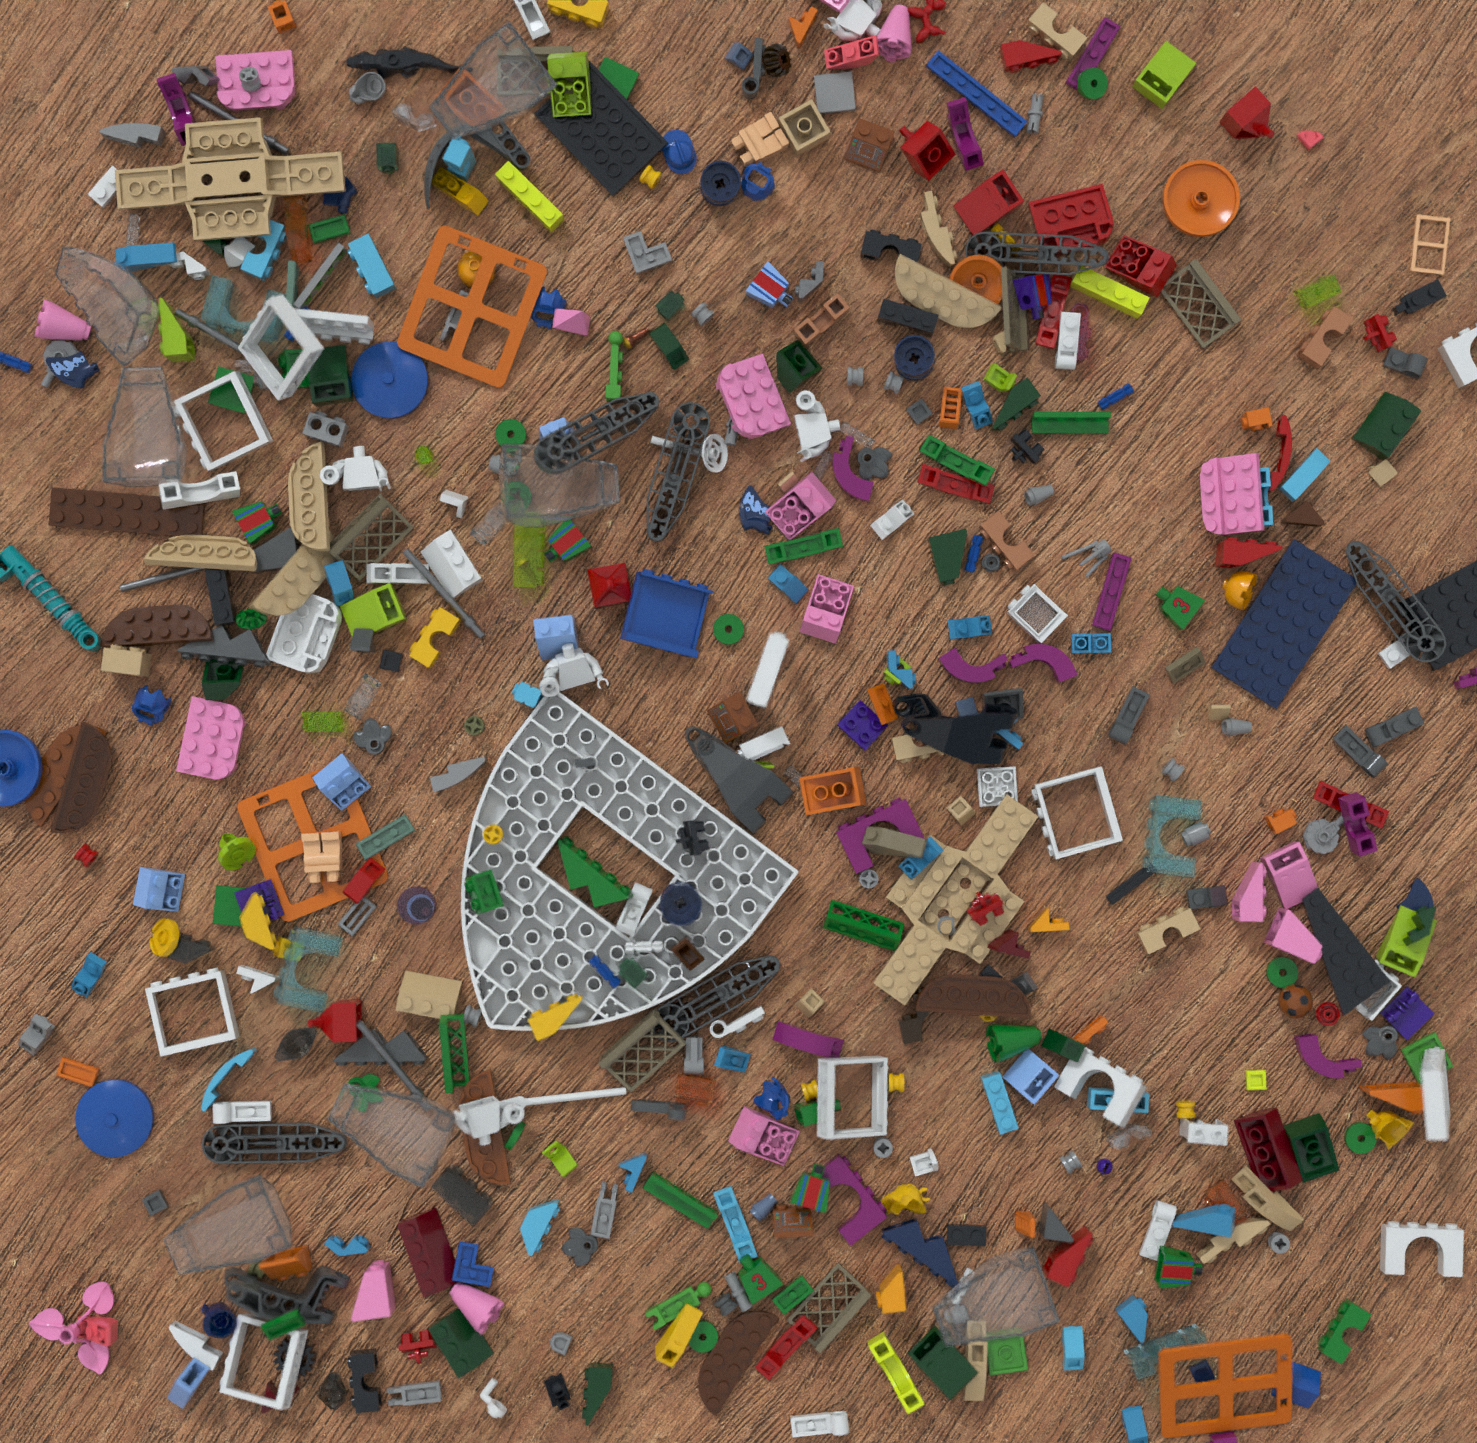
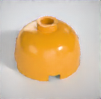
M471 251L464 253L457 265L458 276L469 288L472 287L482 260L481 255ZM494 268V271H493V274H492V276H491V279H490L489 284L493 281V279H494V277H495V271H496L495 268Z
M1237 571L1231 575L1230 579L1226 578L1222 589L1225 590L1224 596L1226 601L1235 608L1245 609L1253 595L1252 588L1256 586L1257 575L1251 572Z

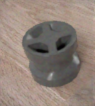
M729 1292L724 1293L713 1303L716 1308L720 1309V1314L723 1317L732 1312L738 1305L736 1301H732Z

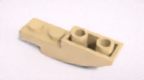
M932 191L924 192L923 200L926 211L921 212L919 216L923 231L930 246L940 260L948 268H953L957 261V254L951 247V243H953L952 232H948L947 226L939 227L942 226L940 214L937 215L936 207H938L937 197L933 196Z
M1247 1166L1243 1167L1231 1178L1245 1193L1242 1197L1274 1224L1291 1231L1304 1221L1277 1191L1272 1193Z
M1264 1217L1235 1221L1231 1238L1209 1234L1206 1237L1211 1243L1196 1253V1255L1203 1264L1206 1262L1211 1263L1217 1258L1216 1255L1230 1249L1233 1242L1239 1247L1248 1245L1255 1235L1264 1233L1270 1223Z
M965 1321V1357L979 1373L964 1387V1401H983L987 1372L986 1321Z

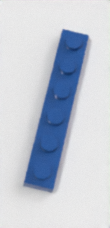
M939 50L927 63L926 68L961 96L965 97L966 100L1014 138L1027 124V120Z

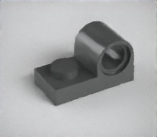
M1390 347L1382 366L1418 380L1422 376L1428 358L1417 353L1407 354Z

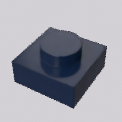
M1206 1359L1188 1367L1196 1383L1215 1379Z

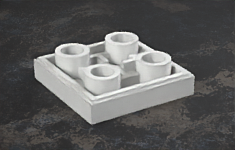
M1016 766L977 769L979 807L998 806L1006 794L1018 802Z

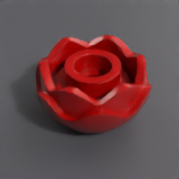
M1324 1002L1316 1010V1018L1324 1026L1335 1025L1340 1017L1339 1009L1332 1002Z

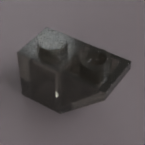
M181 933V935L179 934L175 950L167 958L186 964L214 951L215 946L210 945L211 942L208 940L200 939L197 941L192 939V935Z

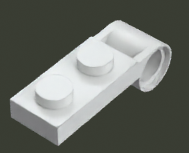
M1061 312L1055 369L1075 370L1081 313Z
M635 882L631 892L634 897L627 900L615 927L616 930L630 936L634 935L653 889Z
M760 1005L729 1024H726L722 1019H715L710 1024V1033L716 1038H721L734 1031L739 1033L747 1028V1023L751 1021L756 1023L763 1019L762 1015L765 1014V1011ZM720 1023L724 1026V1030L721 1033H716L713 1030V1026Z
M272 1100L213 1103L214 1124L272 1120Z
M1159 1200L1155 1202L1152 1219L1139 1251L1141 1256L1158 1260L1159 1248L1164 1246L1176 1214V1206Z
M846 1411L790 1416L793 1437L829 1433L845 1435L849 1433L848 1414Z

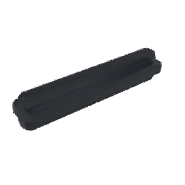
M1148 863L1107 894L1106 899L1110 904H1115L1153 875L1156 869L1151 863Z

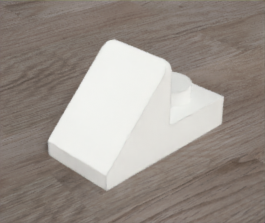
M240 965L237 970V974H240L242 979L248 981L255 979L250 994L268 986L279 978L277 975L246 965Z

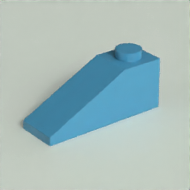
M176 243L135 245L115 249L117 268L131 272L177 262Z
M1221 1204L1178 1214L1173 1222V1227L1231 1238L1235 1227L1236 1208Z

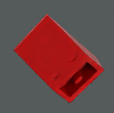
M1002 169L954 204L953 207L971 234L975 235L987 230L1022 207L1024 200Z
M1123 235L1104 268L1141 291L1158 297L1177 264L1172 255Z
M1229 537L1217 544L1215 567L1234 569L1277 552L1283 546H1277V542L1271 541L1258 544V540L1251 539L1238 542V538Z
M1087 1226L1081 1227L1071 1235L1074 1241H1064L1049 1253L1042 1269L1047 1278L1066 1287H1069L1070 1283H1074L1077 1277L1076 1269L1078 1265H1082L1085 1259L1084 1252L1086 1247L1089 1248L1093 1241L1092 1233Z

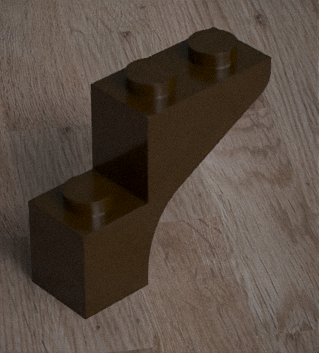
M924 987L917 988L915 993H913L912 998L914 1002V1007L916 1005L917 998ZM916 1011V1016H913V1014L901 1016L902 1019L898 1020L904 1044L923 1040L922 1024L926 1016L931 1012Z

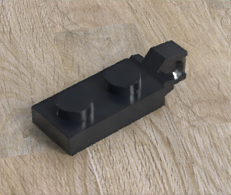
M1439 279L1403 296L1400 299L1401 304L1395 306L1392 310L1395 315L1406 311L1407 314H1412L1447 295Z

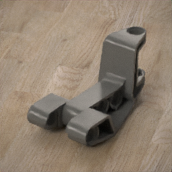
M690 726L686 729L685 739L696 759L709 775L713 777L730 811L753 834L767 820L756 809L768 796L781 806L794 794L771 769H767L736 753L735 750L718 737L697 726ZM692 731H698L699 733L698 738L695 740H690L689 738Z
M320 1266L312 1275L303 1292L296 1294L260 1282L257 1275H250L248 1271L236 1267H231L224 1273L226 1293L229 1301L257 1317L270 1320L297 1309L305 1319L306 1324H331L335 1313L322 1307L321 1300L325 1299V1292H328L329 1289L328 1285L346 1288L350 1280L349 1276L326 1266ZM233 1275L238 1277V1279L228 1280ZM233 1290L237 1294H232L230 1291ZM269 1294L276 1295L273 1300L266 1299ZM288 1300L294 1301L291 1306H285L284 1303Z

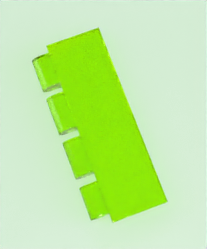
M514 512L513 587L536 588V585H544V571L537 570V568H544V552H537V549H544L545 534L537 533V531L545 530V516H538V512Z

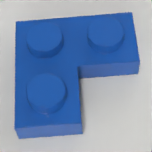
M459 1241L452 1275L453 1281L490 1287L494 1267L475 1264L478 1244Z

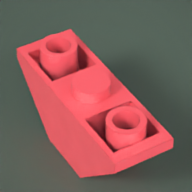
M874 35L825 49L826 69H854L871 64L880 55L877 36Z
M87 1316L78 1325L80 1330L79 1337L106 1347L111 1346L118 1340L117 1319Z

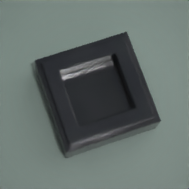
M383 650L380 669L399 672L403 654Z

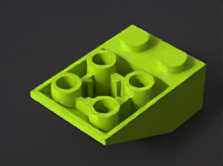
M1165 41L1140 73L1132 87L1163 109L1194 68L1196 62Z
M588 51L549 54L547 64L553 117L591 115ZM565 77H573V82H569ZM573 88V94H563L565 90Z
M159 298L157 313L161 316V323L158 324L159 333L162 335V342H160L161 353L172 362L196 361L195 345L192 337L180 318L174 315L173 307L163 298Z
M391 583L373 589L340 606L352 637L355 628L373 629L375 634L407 621L394 585Z
M1400 905L1376 957L1379 963L1416 977L1424 961L1437 920L1433 919L1428 936L1406 946L1402 939L1408 937L1407 932L1417 928L1411 918L1417 913Z

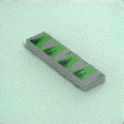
M337 243L294 302L297 309H303L304 306H308L347 252L343 245Z

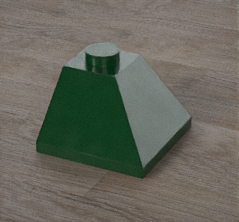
M798 340L776 353L777 379L789 393L800 388L822 369L821 365Z
M213 659L210 662H206L201 683L205 700H225L241 685L244 666L229 661V664H223Z

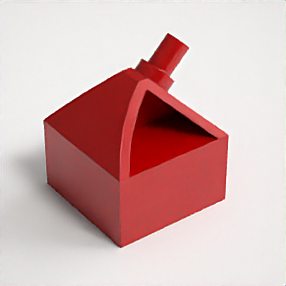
M1256 86L1233 105L1219 121L1234 139H1251L1265 136L1272 138L1275 134L1268 126L1271 103Z
M926 121L915 133L913 131L910 132L905 126L899 130L906 141L900 147L915 173L928 181L956 155L942 130L929 121Z
M626 563L587 569L595 609L629 603L631 588Z
M361 999L335 1001L319 1017L308 1020V1027L320 1028L332 1042H357L363 1038V1033L356 1026V1023L362 1020Z

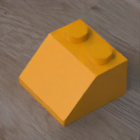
M900 1264L895 1265L880 1283L879 1291L876 1292L878 1308L882 1309L883 1313L906 1311L903 1272Z

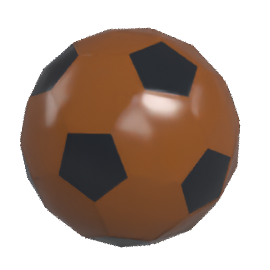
M1288 985L1279 993L1278 1006L1281 1012L1290 1018H1302L1312 1009V995L1302 985Z

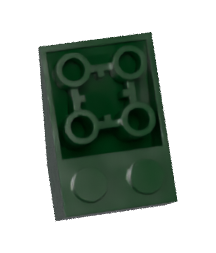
M345 344L324 347L309 370L311 399L316 407L354 401Z
M936 1326L908 1352L915 1363L950 1400L979 1373L948 1336Z

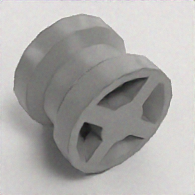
M246 67L240 71L239 78L245 91L254 92L261 87L258 71L254 67Z
M705 302L700 304L691 313V316L698 320V324L701 327L715 315L712 310L707 308Z
M847 367V386L852 384L863 386V367H858L857 369Z
M890 371L883 389H890L898 395L904 376H896L894 372Z
M1171 758L1165 764L1161 773L1168 775L1170 780L1174 782L1181 775L1185 767L1177 764L1176 760Z
M866 869L859 874V882L863 887L873 888L877 885L879 879L874 870Z
M467 1005L464 1012L465 1024L469 1023L472 1027L476 1028L482 1014L481 1009L476 1010L471 1005Z
M882 1136L875 1139L873 1142L874 1153L880 1158L890 1156L893 1150L891 1141Z
M1073 1150L1067 1156L1059 1158L1069 1175L1076 1168H1082Z
M1273 1232L1269 1235L1268 1245L1274 1252L1283 1254L1288 1251L1290 1241L1283 1233Z

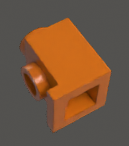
M277 0L268 6L279 34L297 27L286 0Z
M1269 407L1245 412L1241 418V425L1245 430L1258 431L1262 430L1263 426L1265 429L1273 426Z
M1281 808L1273 812V816H1264L1272 834H1278L1297 824L1295 820L1297 816L1292 808L1288 810Z

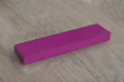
M1104 17L1065 84L1078 91L1077 80L1079 75L1085 69L1097 68L1121 28L1120 25Z
M1112 553L1091 626L1111 631L1131 563V557Z

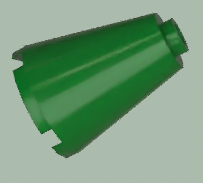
M991 1024L986 1027V1036H989L990 1042H987V1048L992 1060L996 1061V1063L1003 1062L1038 1045L1042 1039L1040 1030L1035 1026Z

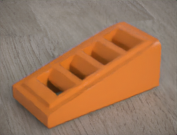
M943 387L939 427L958 429L962 399L961 388ZM946 395H955L958 398H949ZM946 402H947V403H956L957 406H955V405H946ZM945 410L956 411V413H947Z
M1016 1211L1015 1229L1030 1238H1034V1216L1030 1211Z

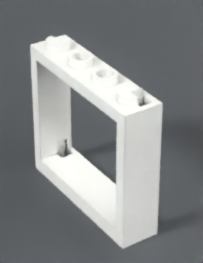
M284 295L272 296L268 301H265V305L258 312L256 320L249 326V331L242 337L243 340L238 349L279 401L293 396L324 347ZM276 315L280 317L304 349L285 379L258 346L259 341Z
M240 371L227 374L174 400L176 405L174 406L175 411L184 421V430L187 434H190L193 440L191 441L195 451L199 452L201 456L200 462L204 469L207 468L208 471H214L273 442ZM231 381L259 440L213 462L185 403Z
M778 632L770 633L747 699L748 704L765 709L789 641L785 639V634Z
M1102 766L1033 785L1034 789L1031 790L1034 801L1037 800L1039 808H1036L1037 814L1044 823L1042 832L1045 838L1048 837L1050 844L1047 845V850L1054 859L1123 841ZM1094 775L1111 837L1058 851L1041 789Z
M218 967L207 970V974L200 975L199 972L188 974V978L182 980L181 976L170 978L169 983L162 984V981L150 983L151 987L145 989L160 1057L240 1037L225 970L218 971ZM216 978L228 1032L167 1046L155 992Z
M1440 1047L1428 1048L1424 1052L1421 1069L1427 1140H1448L1451 1114L1445 1049H1440Z
M859 1056L818 1059L817 1137L840 1139L887 1135V1071L889 1068L887 1057ZM872 1063L871 1127L834 1130L835 1065Z
M248 1313L238 1314L234 1322V1334L229 1342L230 1350L225 1360V1371L220 1380L221 1387L219 1392L279 1410L289 1409L308 1330L299 1328L287 1333L292 1336L277 1398L274 1400L233 1388L248 1323L261 1327V1324L270 1321L269 1319Z

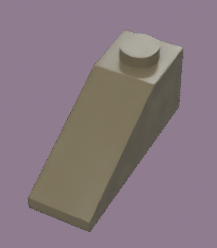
M867 826L862 844L872 854L922 858L927 843L926 839L886 828Z

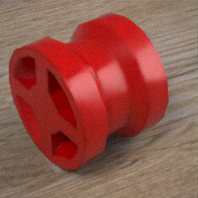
M86 843L77 851L74 859L83 862V866L87 868L95 861L99 852L90 849V845Z

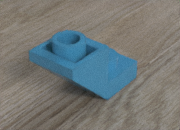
M977 381L961 387L964 403L975 430L993 423L990 408L984 399L980 382Z
M343 560L324 566L326 579L332 589L335 605L340 606L353 600V589Z
M990 616L948 620L950 639L992 635Z
M896 650L887 651V670L896 676L905 688L912 689L913 685H916V674L912 673V669L897 670V666H900V656L896 655Z
M930 836L927 839L922 858L907 857L899 867L912 880L943 849Z
M90 952L86 956L83 968L74 977L71 989L77 994L88 998L102 976L107 961Z
M357 1234L347 1246L344 1244V1240L337 1235H331L324 1243L325 1246L338 1256L366 1253L371 1247L367 1238Z
M1130 1406L1122 1409V1423L1127 1433V1443H1148L1141 1406Z

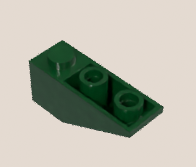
M1028 377L1010 390L991 428L992 432L996 429L998 432L1008 425L1006 422L1011 418L1016 420L1023 415L1022 410L1027 407L1031 409L1039 403L1037 400L1041 395Z
M590 1362L589 1368H585V1380H588V1388H584L583 1400H587V1405L582 1410V1419H586L585 1426L589 1425L611 1389L613 1364Z

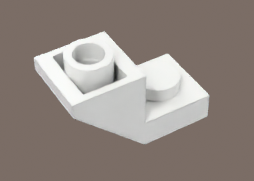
M184 252L176 253L177 262L168 264L172 268H181L186 264L187 274L194 278V280H201L205 276L210 275V271L205 266Z
M902 499L870 526L883 540L915 513Z

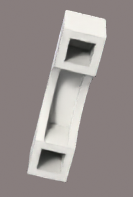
M235 471L217 474L212 479L199 483L187 484L175 481L159 484V493L164 510L240 497V486L237 472Z

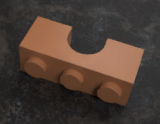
M837 293L823 304V307L815 315L805 319L794 328L793 335L806 348L849 312L850 307Z
M1335 306L1330 310L1326 309L1320 317L1322 319L1320 325L1316 324L1310 332L1312 336L1309 341L1305 340L1299 348L1301 353L1298 357L1315 369L1323 365L1332 351L1323 342L1324 334L1330 333L1339 338L1353 320L1352 317Z
M997 511L979 526L981 529L979 532L985 540L989 539L993 544L991 547L997 555L1001 554L1005 560L1003 562L1007 568L1016 571L1035 555L1024 541H1021L1016 546H1009L1004 542L1003 533L1011 525L1000 511Z

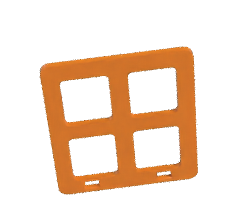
M441 226L436 234L398 337L397 344L399 348L492 386L502 387L506 383L547 275V268L543 264L452 227ZM460 236L471 240L469 246L458 243ZM449 243L479 254L482 257L467 297L437 286L434 283ZM515 259L527 263L525 269L514 266ZM497 263L504 264L530 276V281L516 316L483 304L485 292ZM428 298H433L460 309L462 312L447 351L417 340L414 337ZM477 317L505 327L510 331L495 370L464 359L462 356Z
M323 768L244 799L237 805V810L247 835L256 847L255 855L266 880H272L284 913L280 917L286 922L293 921L347 899L348 897L342 892L349 882L343 885H339L337 881L328 882L327 871L321 872V883L324 891L299 903L291 904L276 865L304 853L302 839L270 851L256 819L255 811L287 799L301 834L342 832V837L351 833H356L360 841L372 834L358 798L346 807L350 816L349 820L320 832L316 830L302 793L317 786L312 777ZM269 795L270 802L260 805L258 799ZM380 852L371 857L386 869ZM387 869L371 888L381 885L388 880Z
M1288 1334L1166 1348L1158 1354L1160 1430L1165 1438L1285 1424L1292 1419V1339ZM1276 1349L1275 1373L1233 1378L1234 1354ZM1282 1354H1287L1286 1360H1281ZM1218 1357L1217 1380L1175 1385L1174 1363L1176 1361ZM1276 1388L1275 1411L1233 1416L1234 1393ZM1218 1395V1418L1176 1423L1175 1402L1177 1400ZM1280 1399H1286V1404H1280Z

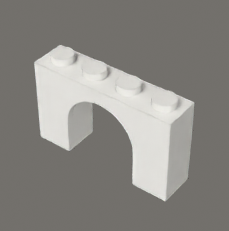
M1477 323L1475 324L1476 328L1472 330L1468 327L1458 333L1459 337L1453 339L1451 336L1441 341L1443 345L1437 348L1458 388L1477 379V367L1470 354L1471 343L1477 336Z
M1085 1047L1078 1063L1069 1059L1054 1087L1076 1099L1084 1083L1091 1075L1099 1072L1107 1073L1114 1083V1095L1103 1117L1125 1128L1147 1087L1142 1084V1079L1135 1075H1132V1077L1127 1076L1125 1069L1118 1065L1115 1068L1110 1066L1111 1061L1102 1056L1098 1059L1093 1056L1094 1051Z
M1388 1221V1224H1381L1380 1271L1384 1274L1404 1275L1407 1246L1416 1238L1430 1237L1435 1241L1438 1248L1437 1272L1442 1276L1463 1277L1464 1230L1457 1227V1224L1446 1223L1445 1226H1438L1437 1223L1428 1222L1426 1225H1419L1417 1222H1407V1225H1400V1222Z

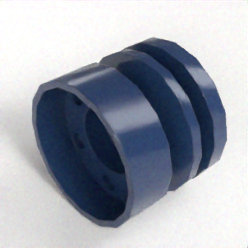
M723 160L714 161L707 165L700 179V192L704 200L718 207L732 203L738 195L741 184L737 168L730 162ZM723 182V187L717 189V184Z
M918 335L907 336L902 339L896 346L894 353L896 370L906 380L919 381L929 376L935 363L934 348L931 343ZM915 356L918 359V363L914 364L911 357Z
M674 882L663 890L660 897V908L663 916L670 923L685 926L698 918L701 911V899L698 891L691 884ZM680 898H683V902H685V904H682L681 907H678L675 901H679Z

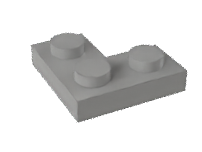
M641 231L623 237L636 275L672 262L666 242L647 249Z

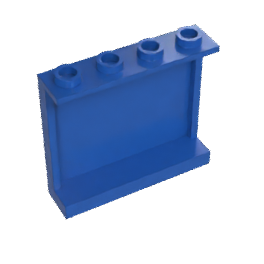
M644 569L643 572H637L620 639L697 658L699 651L696 650L708 597L714 591L708 590V586L703 584H697V586L690 585L691 581L679 579V582L672 580L673 576L661 574V577L654 575L655 571Z

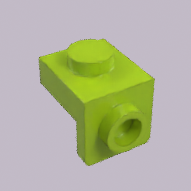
M993 363L989 367L983 381L999 392H1005L1014 387L1017 374L1008 373Z

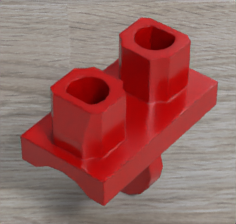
M1377 314L1364 321L1365 330L1368 335L1363 339L1364 341L1370 340L1377 352L1387 349L1397 340L1393 332L1387 333L1385 326L1389 325L1386 315L1379 316Z
M978 891L975 893L977 899L972 901L973 906L966 910L972 920L976 921L979 926H982L988 922L985 914L992 911L995 917L1004 913L1002 906L1004 903L997 893L991 896L989 893H986L982 896Z
M429 1330L419 1332L420 1342H414L413 1333L402 1334L401 1345H398L399 1351L402 1353L415 1351V1353L408 1354L409 1360L416 1359V1363L421 1364L422 1357H428V1351L421 1352V1350L437 1348L436 1341L433 1340Z

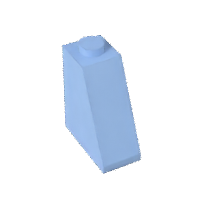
M194 1357L175 1381L167 1399L183 1409L210 1368Z

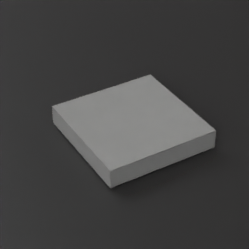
M852 71L814 75L816 104L820 114L856 111Z

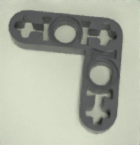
M632 1099L630 1110L668 1114V1119L685 1120L687 1104Z

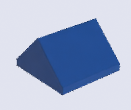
M1292 1361V1403L1307 1409L1319 1396L1320 1371ZM1273 1388V1389H1272V1392H1271V1395H1272V1396H1275V1397H1276V1388Z

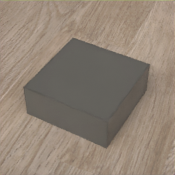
M922 398L906 409L916 426L933 414Z
M595 758L574 760L575 768L595 766Z
M161 1189L142 1199L150 1216L169 1206Z

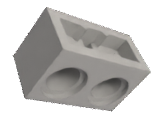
M320 411L315 413L309 412L302 434L306 437L342 448L349 428L344 423L345 420L335 416L334 419L327 418V414ZM316 421H321V428L314 430L313 424ZM334 427H339V434L333 436L331 430Z

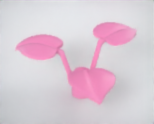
M96 1282L85 1290L82 1301L90 1309L76 1323L69 1324L68 1326L63 1325L64 1317L55 1308H47L41 1311L29 1322V1325L36 1333L48 1340L54 1341L59 1339L64 1344H69L72 1341L73 1343L85 1342L78 1350V1358L86 1368L95 1371L99 1375L107 1367L109 1348L93 1341L90 1342L87 1339L77 1338L80 1334L78 1325L93 1310L97 1314H105L112 1309L114 1295L107 1282Z

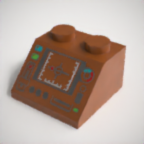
M859 118L844 160L880 173L895 131Z
M741 692L734 694L707 710L725 743L759 726Z
M777 1204L776 1207L772 1208L774 1238L813 1236L811 1209L796 1204L792 1207H788V1204Z

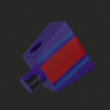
M1041 274L1013 280L1020 308L1022 310L1031 308L1033 320L1044 318L1042 306L1052 303L1050 275Z

